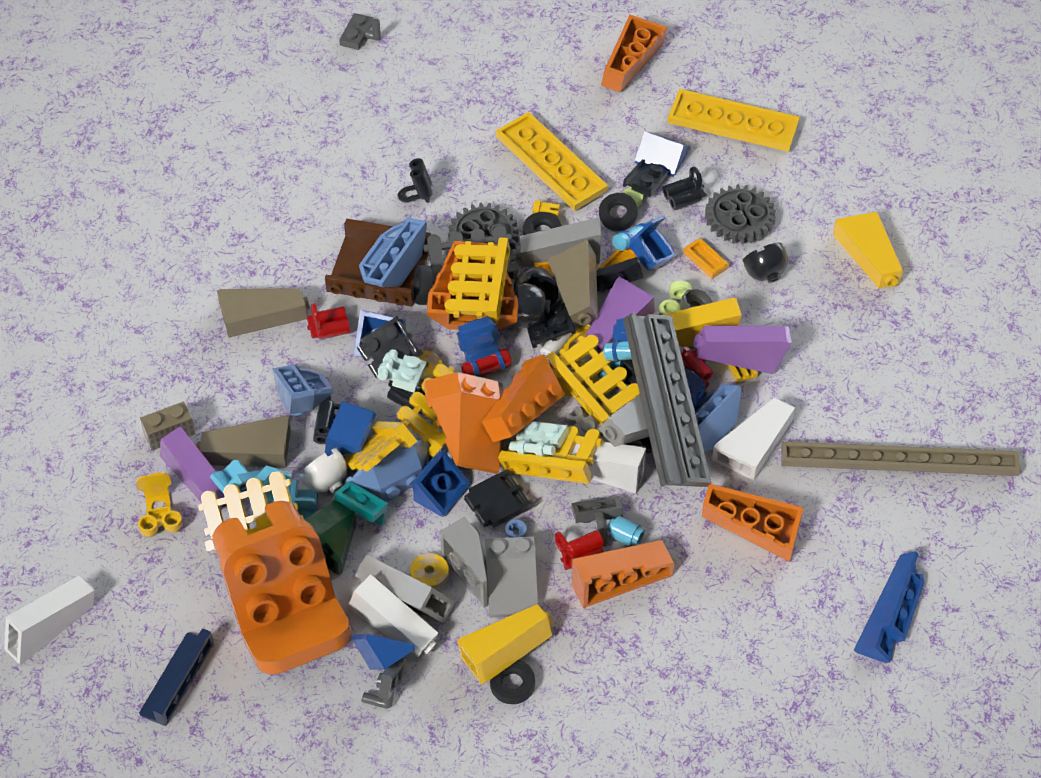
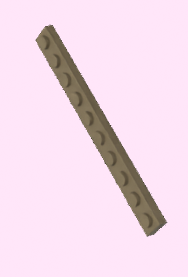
M784 441L781 444V466L1019 476L1021 471L1019 451Z

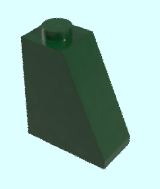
M333 500L305 519V521L313 526L319 536L327 568L340 576L344 570L356 527V517L354 511Z

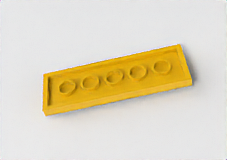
M679 89L668 115L667 123L789 152L800 117Z
M527 112L495 131L496 137L574 211L608 191V185L531 113Z

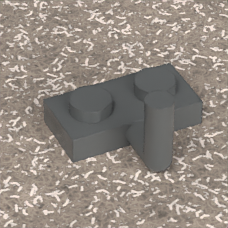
M354 13L339 42L340 46L359 50L365 38L380 40V20Z
M619 497L571 503L575 522L590 523L596 520L597 530L603 539V546L608 545L606 520L615 519L619 515L623 516V507Z
M401 658L386 668L383 673L380 672L376 687L379 688L378 696L364 692L361 702L385 709L391 708L394 692L402 682L406 659Z

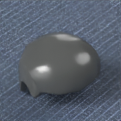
M688 289L681 298V310L712 303V300L705 291Z

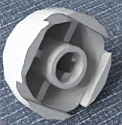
M337 448L331 450L333 452L332 455L327 456L324 453L304 468L305 475L299 474L302 482L310 490L317 493H325L330 490L331 493H334L343 486L341 481L346 477L347 466L346 461Z

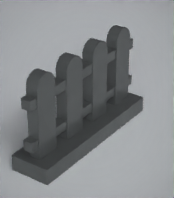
M496 226L493 229V236L485 237L481 229H474L471 232V239L463 240L461 233L457 231L452 232L449 236V242L441 243L438 235H430L427 239V245H423L424 252H429L433 285L444 265L442 250L451 249L454 241L494 242V244H498L499 238H508V241H511V234H506L504 227ZM509 255L507 268L508 276L511 279H516L518 274L514 255Z

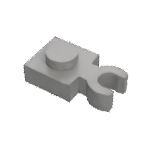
M575 407L574 413L577 415L575 417L571 416L568 412L565 413L566 422L577 427L580 436H585L586 432L590 429H597L601 437L604 436L599 430L601 425L591 415L584 417L580 407Z

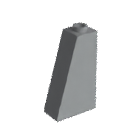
M594 218L520 236V245H516V258H521V267L534 266V262H548L547 259L588 240L596 254V264L600 263L601 249L600 219Z
M640 394L611 415L599 428L614 447L649 437Z
M367 554L359 564L355 574L362 581L371 574L403 603L443 624L455 604V601L436 589Z

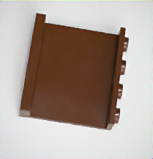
M346 218L343 244L332 274H326L325 276L326 292L412 307L415 300L413 292L414 272L416 266L426 265L429 252H424L423 247L421 258L400 287H380L364 283L359 264L379 236L393 226ZM426 232L424 245H427V239L431 235L429 232Z

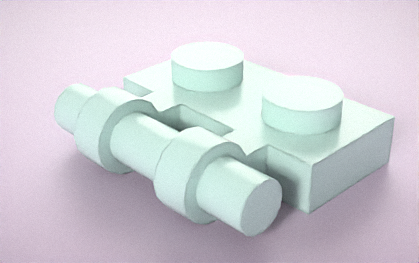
M393 349L385 354L383 363L378 368V378L382 381L386 379L393 380L392 386L415 392L427 362L407 355L403 359H399L397 357L398 352Z
M531 421L516 435L518 442H510L509 449L517 451L518 454L535 453L537 456L542 457L554 455L555 448H560L569 434L568 426Z

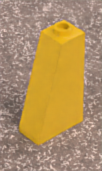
M872 212L835 219L834 237L878 288L900 285L903 270L878 213Z
M736 298L663 314L672 316L679 347L694 346V338L701 332L703 326H738L742 317Z
M536 604L457 639L461 658L482 685L552 636L550 626L553 625L551 616Z

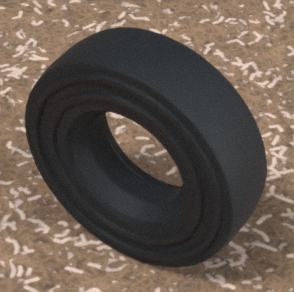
M625 193L610 194L602 200L599 206V217L602 224L613 231H623L630 228L638 216L636 202ZM614 206H624L627 210L626 214L622 218H613L610 215V211Z
M537 212L525 220L523 235L535 233L534 229L539 225L549 226L550 229L562 225L559 218L548 212Z
M429 265L416 266L413 279L414 299L417 305H427L428 293L433 287L432 270Z
M517 660L490 679V689L493 695L499 701L506 704H519L526 701L532 695L535 688L534 672L527 663L521 660ZM509 674H516L521 677L522 684L517 689H508L503 685L504 677Z

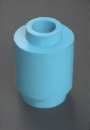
M620 515L616 519L612 518L607 528V531L610 532V538L630 547L632 545H639L645 533V529L641 528L640 524Z

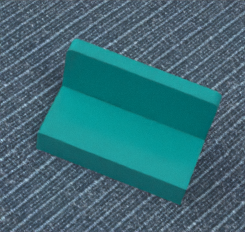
M348 481L335 492V501L372 523L375 522L380 526L385 523L387 502L351 481Z

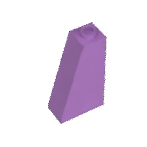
M618 277L598 312V319L593 321L585 336L595 335L598 338L599 344L595 351L599 354L603 351L606 343L614 342L612 339L613 327L617 319L625 318L631 313H636V316L653 314L655 312L654 296Z
M703 326L701 332L694 338L697 358L769 374L775 372L792 344L789 327Z
M181 426L161 438V459L201 503V496L206 491L215 492L218 499L225 497L223 492L210 478V475L216 471ZM227 504L220 505V509H224Z

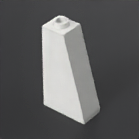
M773 398L715 444L712 460L754 480L792 423L795 407L787 402Z
M603 442L602 447H597L592 457L595 461L593 466H588L593 476L592 480L636 493L644 476L646 448L630 445L614 447L611 443ZM581 444L575 445L571 455L577 454Z
M371 574L354 591L347 608L388 638L414 644L415 648L410 653L415 657L419 658L423 652L429 654L437 643L434 640L438 632Z
M77 576L6 616L4 650L19 664L24 663L93 607L95 590L92 585L85 582L80 576Z

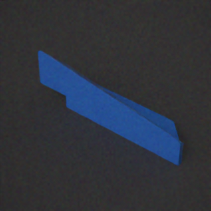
M916 551L899 556L854 648L856 653L884 663H890L895 641H905L925 583L923 574L917 573L915 563L919 556Z

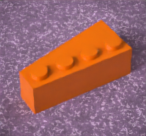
M629 14L605 67L601 86L621 92L664 44L668 27Z
M544 354L524 361L520 372L516 373L512 378L513 382L511 385L505 388L501 399L494 404L482 421L493 443L514 436L565 395Z
M710 484L708 485L703 503L702 517L790 562L804 507Z
M662 540L572 559V587L582 607L586 608L673 576L674 562Z

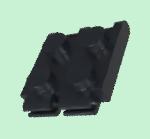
M561 300L550 304V313H545L544 320L539 325L527 328L533 349L537 348L538 344L552 340V342L556 341V338L569 333L572 335L576 334L573 321L569 316L565 303H562Z
M400 315L361 339L362 344L357 347L365 361L373 358L374 361L369 363L368 367L375 378H378V368L383 363L385 354L392 349L398 352L397 357L399 359H403L405 355L418 358L424 354L413 342L411 332L408 333L400 321L402 319ZM396 323H397V325L399 326V328L401 329L402 333L404 334L403 337H402V335L400 334V332H399V330L397 329V327L395 326ZM405 341L409 342V344L415 352L414 354L412 353V351L410 350L409 346Z
M509 469L470 487L469 493L464 496L465 502L472 512L476 513L475 516L483 527L491 525L494 528L534 506L533 501L528 500L522 492V486L520 484L517 485L514 481L512 472ZM506 479L509 480V482H510L511 485L513 486L512 488H511L510 485L507 483ZM518 494L522 498L524 503H522L520 499L517 497Z

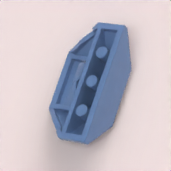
M407 217L403 220V223L395 225L382 233L359 264L364 283L380 287H400L422 256L427 229L426 221Z
M295 364L272 368L280 401L289 414L295 416L303 415L306 411L316 408L334 393L332 386L322 374L308 369H300V366Z
M722 384L718 387L717 391L709 393L702 398L703 401L695 411V416L704 452L712 450L715 444L736 424L742 391L740 386Z
M417 440L418 442L411 448L399 447L391 451L369 471L365 472L363 469L357 471L354 476L346 479V483L351 481L383 501L393 499L399 493L413 488L412 482L429 463L431 455L428 454V449L431 444L428 441Z

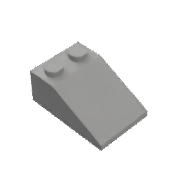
M463 517L440 531L441 553L450 568L482 607L485 608L488 606L487 578L479 539L480 532L474 523L470 524Z
M534 536L485 539L489 618L509 617L538 604Z

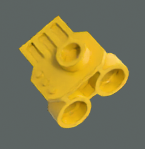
M156 472L151 475L140 476L136 479L138 490L144 492L147 507L146 515L138 521L140 533L144 536L152 537L157 533L159 526H164L165 530L169 532L179 531L183 521L179 512L171 510L168 487L171 485L170 475L165 472ZM157 501H162L166 504V507L152 509V505Z

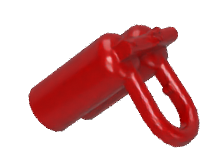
M311 304L312 315L307 316V329L310 330V336L313 339H326L350 334L349 322L344 306L317 311L316 304Z
M684 347L681 357L687 382L698 394L702 393L708 388V380L713 376L714 372L705 363V359L697 358L696 350Z
M598 530L567 542L561 532L555 533V542L562 553L560 560L563 562L564 570L572 569V559L604 552L602 548L604 545L603 539Z

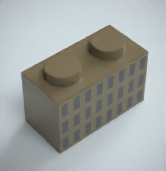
M184 401L140 417L142 429L151 451L160 448L161 438L180 426L188 437L196 435L192 417Z

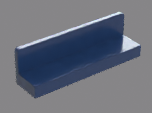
M202 628L198 636L189 632L186 633L139 712L141 717L163 726L167 725L214 645L211 631Z

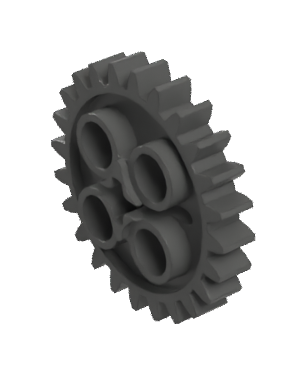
M737 184L736 189L729 185L728 191L720 188V194L714 192L713 198L709 197L705 209L706 225L711 226V232L717 231L716 237L724 235V241L731 238L733 244L736 240H740L741 244H744V240L752 243L753 238L760 241L761 235L767 236L768 231H772L776 210L773 209L774 203H769L770 197L763 198V191L757 194L756 188L750 191L748 190V185L744 189H741L739 184Z
M481 202L478 208L471 204V210L464 207L463 214L457 212L456 219L452 218V225H449L448 238L452 232L457 231L461 233L463 240L471 239V232L474 229H481L484 232V236L489 237L493 236V229L496 226H502L505 228L506 234H511L512 239L508 241L510 255L511 249H516V243L519 241V227H517V220H513V214L507 215L506 208L499 211V205L491 208V203H488L487 207H483Z

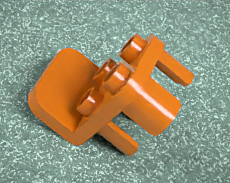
M283 500L275 501L265 506V512L273 525L271 527L248 535L239 518L233 517L220 523L212 535L213 546L220 559V569L241 636L257 668L266 674L283 673L345 647L352 638L348 617L335 597L319 536L309 522L302 520L295 506Z

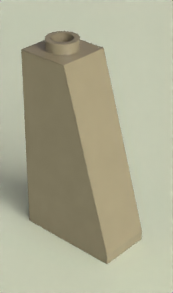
M585 240L547 259L569 316L577 328L598 319L596 254L588 240Z
M300 288L217 290L219 305L229 338L306 320V310L310 309L307 296L303 297Z
M289 416L202 432L201 441H197L196 447L210 465L228 466L233 460H239L243 466L265 467L267 465L275 468H286L291 434Z

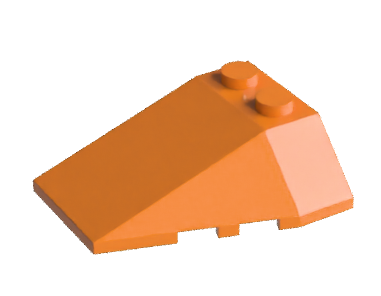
M454 241L444 261V265L428 293L427 316L449 330H459V326L477 319L476 315L460 314V318H455L453 314H449L445 310V302L449 299H456V295L449 293L448 284L454 280L459 281V277L452 275L451 266L463 260L456 258L454 248L457 245L465 244L464 241ZM471 242L472 245H488V243ZM469 260V263H485V260ZM508 273L506 274L499 324H496L498 330L517 322L518 298L514 293L512 281ZM466 278V281L482 282V278ZM463 296V299L479 300V297Z
M460 372L426 380L423 383L426 403L429 409L433 408L438 418L435 422L438 427H442L447 437L444 441L456 466L497 474L501 464L498 457L501 450L503 451L505 439L493 443L482 421L494 404L503 396L498 381Z

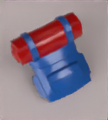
M488 316L458 327V345L460 350L464 352L466 360L461 367L462 373L483 377L505 370V368L512 365L510 353L506 349H500L498 346V328Z

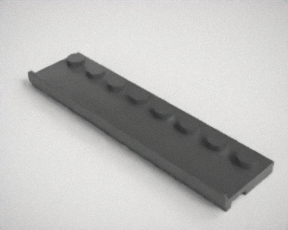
M631 313L623 319L660 486L707 487L711 484L710 474L672 316L655 314L636 316V313Z

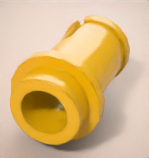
M541 199L539 201L534 200L532 213L548 212L558 217L560 204L541 202Z

